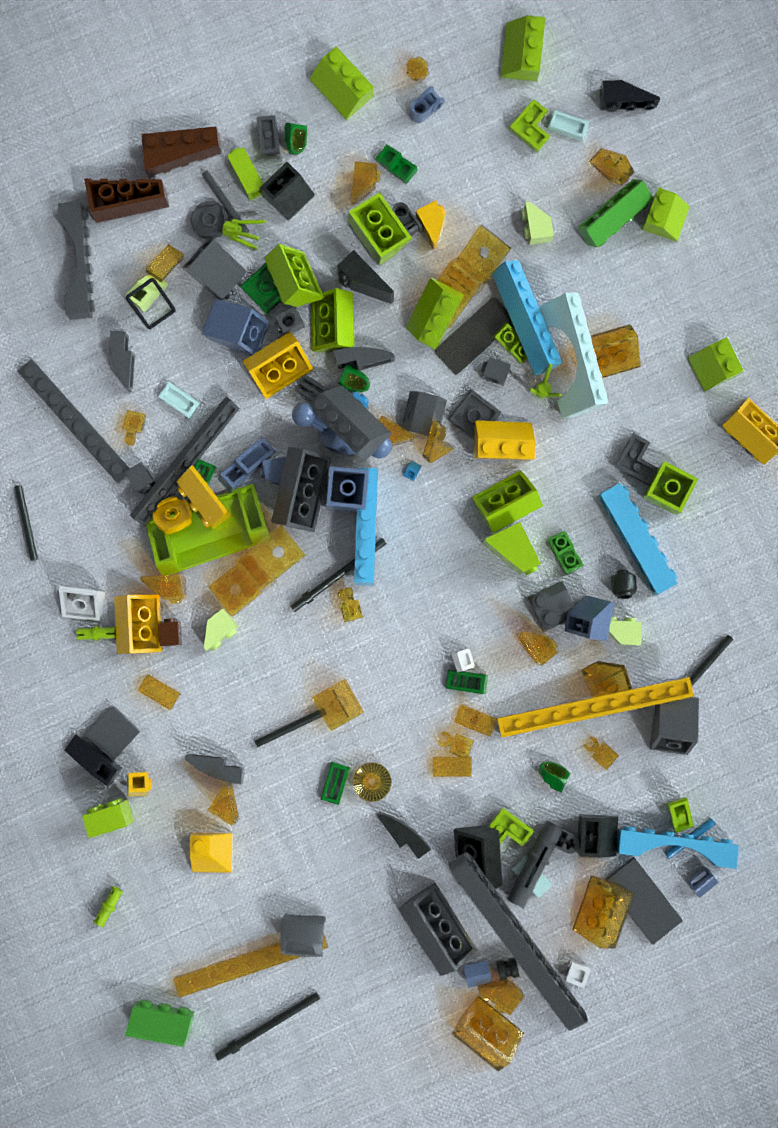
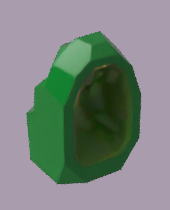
M286 122L284 142L286 143L287 151L291 155H298L306 147L307 126Z
M346 365L338 384L353 392L368 391L370 382L365 373L355 367Z
M549 761L542 762L538 771L543 777L544 782L549 784L550 788L562 793L570 776L569 771L559 764Z

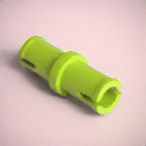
M116 626L77 628L76 634H79V636H76L77 640L94 639V641L109 638L116 639Z
M112 886L106 900L102 901V907L93 920L96 925L100 927L105 926L111 912L115 911V905L123 894V890Z

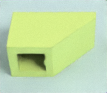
M525 202L524 209H521L522 220L526 221L524 235L525 239L529 240V245L552 242L554 234L551 217L531 202Z
M152 272L138 280L127 294L150 278L156 279L163 291L169 284L155 272ZM152 282L131 296L130 299L136 307L145 313L161 293Z
M223 608L207 620L204 649L206 651L210 649L215 651L222 645L221 641L224 638L230 639L237 633L236 629L239 626Z
M611 617L608 634L617 644L641 645L642 622H636V618H624V621H617V617Z

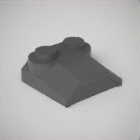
M562 581L527 597L543 632L566 622L567 613L575 606Z

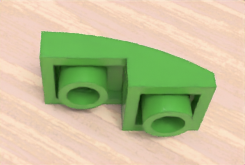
M565 530L548 539L566 575L584 566Z

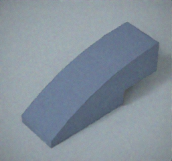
M262 437L236 458L233 464L220 473L218 480L232 493L263 465L262 461L268 460L275 453V450Z

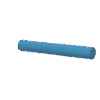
M710 818L690 834L694 835V839H697L713 827L715 822ZM674 845L665 854L671 859L685 847Z

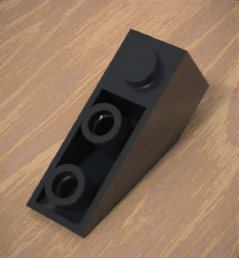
M623 80L602 81L600 86L601 111L615 112L624 109L626 111H634L636 109L652 110L657 108L660 102L659 96Z
M75 734L64 750L90 775L106 786L112 784L123 768L77 734Z

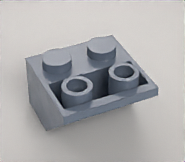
M585 595L567 613L564 631L588 639L607 641L614 602Z

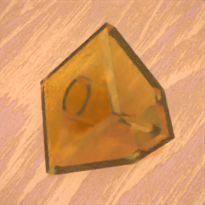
M178 574L140 577V581L164 600H170V604L182 603L181 600H187L185 576Z
M524 631L516 633V636L537 666L544 665L558 653L556 650L558 645L553 638L549 639L547 636Z
M597 661L581 669L584 681L592 697L632 689L624 665Z

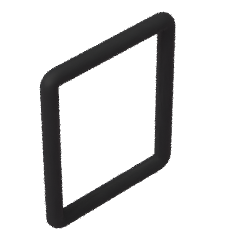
M150 278L126 295V300L147 329H152L176 311L154 278ZM153 282L172 310L149 325L130 297Z

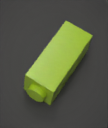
M244 147L233 149L227 155L228 161L249 201L262 195L260 187L263 185V182Z

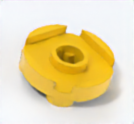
M177 497L166 498L159 502L156 512H153V520L156 526L168 535L178 532L192 523V510L185 499L181 500L177 499ZM174 512L176 515L174 517H170V513Z

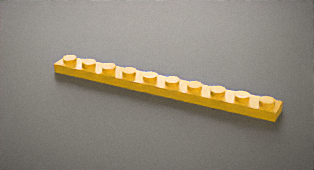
M684 677L499 717L497 720L501 737H507L694 697L690 677Z

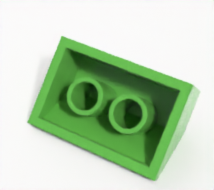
M140 1000L135 1003L125 1036L180 1047L185 1046L190 1037L195 1012L190 1011L186 1007L172 1008L171 1005L166 1003H160L159 1005L151 1004L152 1002L149 1000Z

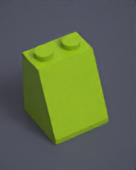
M521 522L483 541L485 547L519 575L525 573L527 576L537 571V566L541 564Z

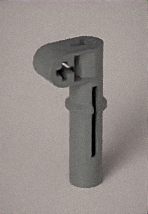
M547 820L534 847L527 853L529 856L507 900L524 909L545 866L550 864L549 858L554 848L556 847L568 854L575 853L580 846L579 839L572 833ZM564 831L562 837L566 840H570L572 844L566 845L564 842L560 841L557 846L556 844ZM534 866H536L537 870L530 884L527 886L526 882Z

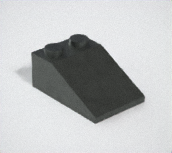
M354 250L337 265L338 280L345 288L348 286L352 291L390 304L394 302V291Z

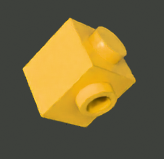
M148 772L128 773L127 797L147 796L149 790H152V779L148 778Z

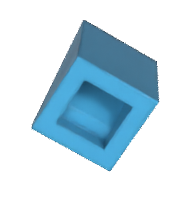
M411 461L404 476L414 481L422 466Z

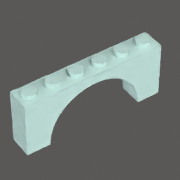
M565 293L539 306L547 328L554 326L562 330L571 340L576 353L577 370L573 385L564 397L557 400L562 419L574 418L608 404L607 393L602 382V375L599 371L597 357L593 349L579 294Z

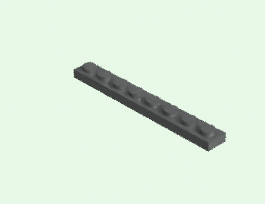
M32 359L21 367L17 372L118 484L127 477L125 472L130 469L128 465Z
M225 397L198 432H196L132 511L130 516L143 526L153 517V512H156L159 502L170 496L178 486V479L190 466L196 464L197 460L200 459L239 411L240 408L231 399Z

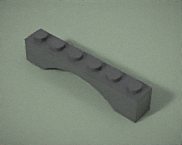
M81 202L58 203L59 222L71 236L77 255L75 278L64 296L66 316L70 320L93 318L95 303L91 298V293H94L93 282H90V275H92L93 270L91 263H89L91 248L87 242V238H90L89 227L86 226V220L89 219L88 210Z

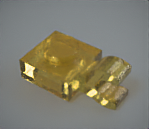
M130 410L126 411L122 428L127 430L124 440L127 445L134 446L136 433L142 434L146 414Z
M352 588L339 590L338 597L343 601V603H340L344 622L363 618L359 600H354Z

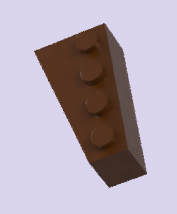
M217 126L141 134L144 169L149 179L157 174L170 172L171 169L189 165L188 163L197 160L199 162L221 154L220 135Z
M84 178L90 213L96 223L170 207L167 191L162 179H137L136 181L119 179V181Z

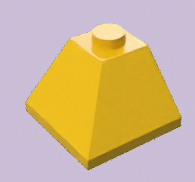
M194 832L191 834L190 860L192 872L231 873L232 833Z

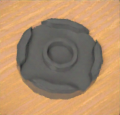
M214 201L200 203L191 214V224L194 231L204 239H216L222 236L223 225L225 221H229L224 207Z

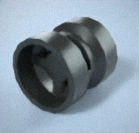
M514 957L509 958L508 961H496L500 981L506 980L508 977H520Z

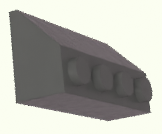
M342 385L321 392L310 404L313 412L364 461L392 434Z
M288 447L271 523L315 533L331 457L304 448Z
M436 883L410 898L399 908L440 976L455 972L477 950Z

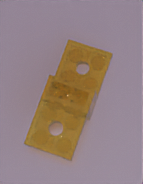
M483 225L478 227L460 255L450 261L438 279L443 284L464 294L448 327L449 329L454 325L471 299L481 292L512 249ZM482 247H486L489 250L487 258L483 257L480 253Z
M280 525L236 560L237 564L212 583L209 589L228 613L234 617L277 582L276 579L306 555L284 527ZM276 547H282L284 550V554L280 558H276L273 555ZM233 585L240 586L241 591L238 595L234 596L231 594L230 589Z

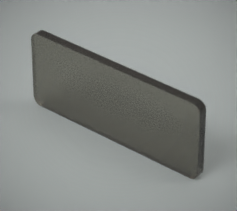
M491 298L435 349V354L453 374L458 375L496 341L492 336L505 323H508L510 326L513 325L507 309L497 298Z

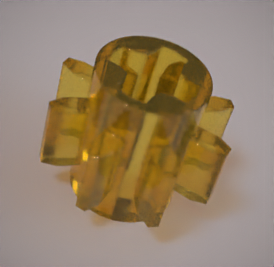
M418 56L415 59L411 57L406 64V73L414 81H418L420 78L424 80L429 74V69L427 68L429 65L422 57Z

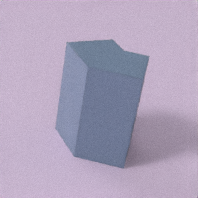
M707 867L687 881L699 898L719 883Z
M487 961L463 966L468 988L492 983Z

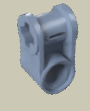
M430 86L412 102L410 110L411 120L415 123L424 122L443 106L445 99L440 98L434 91V87ZM416 109H420V110H422L423 112H422V113H417V112H415V110H416Z

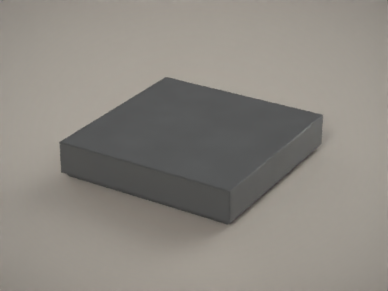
M470 390L448 421L474 440L475 420L495 421L501 414V411Z
M111 706L85 735L114 761L140 731L116 708Z

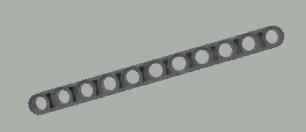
M465 852L451 860L448 865L453 876L569 1031H572L588 1023V1017L582 1006L473 858Z

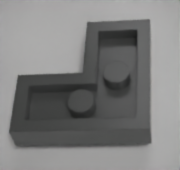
M633 433L615 468L649 485L658 467L642 459L650 442Z

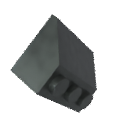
M486 826L455 828L456 858L467 852L495 889L502 886L499 830Z

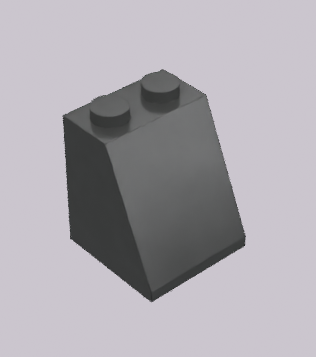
M214 239L206 240L182 268L219 300L228 299L234 292L232 290L236 284L239 286L246 277L244 275L247 273Z
M689 697L655 705L650 750L688 755L698 743L699 698Z

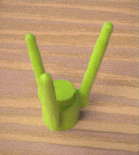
M232 219V222L225 221L222 231L223 236L256 250V246L238 237L243 236L259 240V237L241 232L242 228L239 224H264L266 220Z
M552 364L548 365L543 381L536 386L535 390L530 388L533 396L536 395L540 399L547 397L551 399L561 396V393H551V387L547 383Z

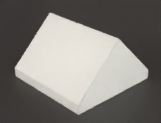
M64 586L59 587L62 617L92 621L101 620L104 592Z

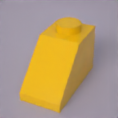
M436 200L416 210V218L421 223L423 231L433 249L437 247L446 215L444 207L439 205Z

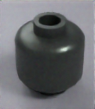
M619 570L617 574L611 577L612 593L618 599L632 598L637 592L636 576L633 573H629L628 570Z

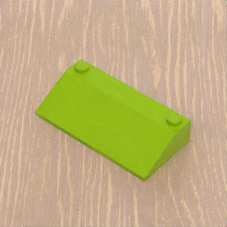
M254 484L235 489L232 493L227 492L217 496L232 516L214 530L210 526L207 528L200 520L203 516L199 511L195 513L192 508V523L184 529L169 535L156 526L153 518L149 520L146 526L155 564L162 577L272 540ZM174 512L170 513V517H174L176 515Z

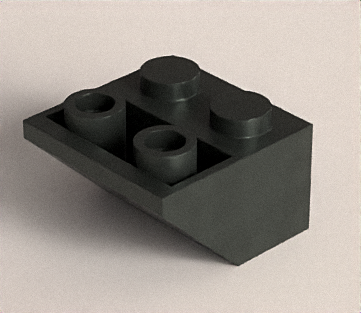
M288 162L281 166L260 187L262 196L288 221L315 196L300 173Z
M579 814L578 839L580 846L577 854L580 857L592 858L617 856L618 816Z

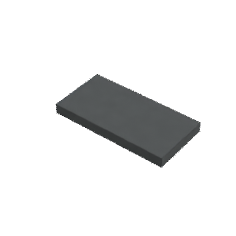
M634 857L604 880L605 884L652 945L683 922L679 914Z

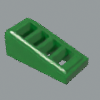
M448 669L446 689L486 694L488 675L464 671L457 672V670ZM454 674L457 675L456 686L453 685ZM462 676H465L464 687H461ZM470 677H473L472 688H469ZM478 678H481L480 689H476Z

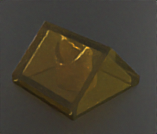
M346 679L312 697L330 731L364 713Z
M227 782L217 794L208 811L228 824L235 825L240 819L232 783Z

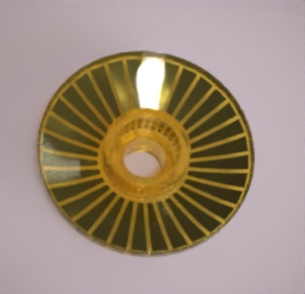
M366 763L360 766L354 774V790L365 801H379L391 789L392 780L390 773L379 763ZM370 778H375L376 783L374 785L369 784Z

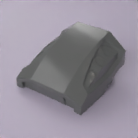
M410 391L401 430L438 439L447 400L432 394Z
M284 913L280 933L281 953L283 955L301 957H323V932L326 917L289 915Z

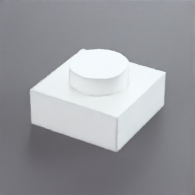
M470 649L452 654L457 672L475 667Z
M571 961L565 981L585 988L591 969Z

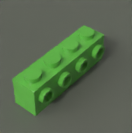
M632 179L577 228L589 246L598 248L604 245L611 235L618 233L625 223L633 220L634 215L644 210L648 203L653 200V197L643 180Z

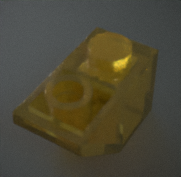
M508 980L492 981V983L477 986L481 998L487 1002L489 1000L496 1004L494 1007L500 1013L504 1014L506 1012L509 1016L524 998L523 992Z

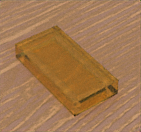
M168 244L146 268V273L162 282L184 258V254Z
M149 674L146 675L138 689V692L169 710H172L181 695L180 692Z
M433 757V777H472V757Z

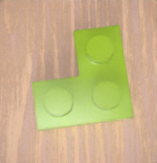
M533 99L509 127L510 131L537 153L550 139V135L538 126L548 113V110Z
M504 807L499 810L488 825L490 828L499 830L500 844L508 835L521 846H524L534 832V829Z

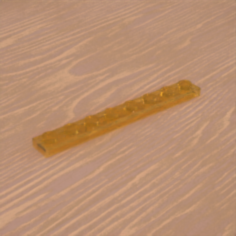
M324 932L322 950L328 948V943ZM280 942L176 976L173 980L178 996L181 998L300 958L301 956L283 955Z

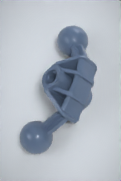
M302 402L293 408L292 419L295 424L300 427L311 425L319 430L318 437L324 447L342 455L356 454L321 418L316 416L309 403ZM389 437L372 454L373 457L381 459L390 454L392 443Z

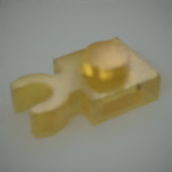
M443 731L442 736L447 737V741H438V745L441 747L449 746V753L467 760L474 740L457 733L455 738H452L448 732Z
M590 736L594 743L593 746L588 747L584 744L583 747L587 751H593L594 754L591 758L608 770L619 755L604 742L599 746L597 739Z

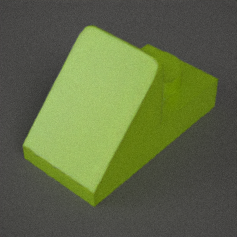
M687 797L664 804L670 815L672 828L675 833L694 827Z

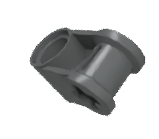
M398 202L393 206L392 210L394 213L398 210L405 212L404 216L397 217L410 236H413L418 231H423L421 223L405 203Z

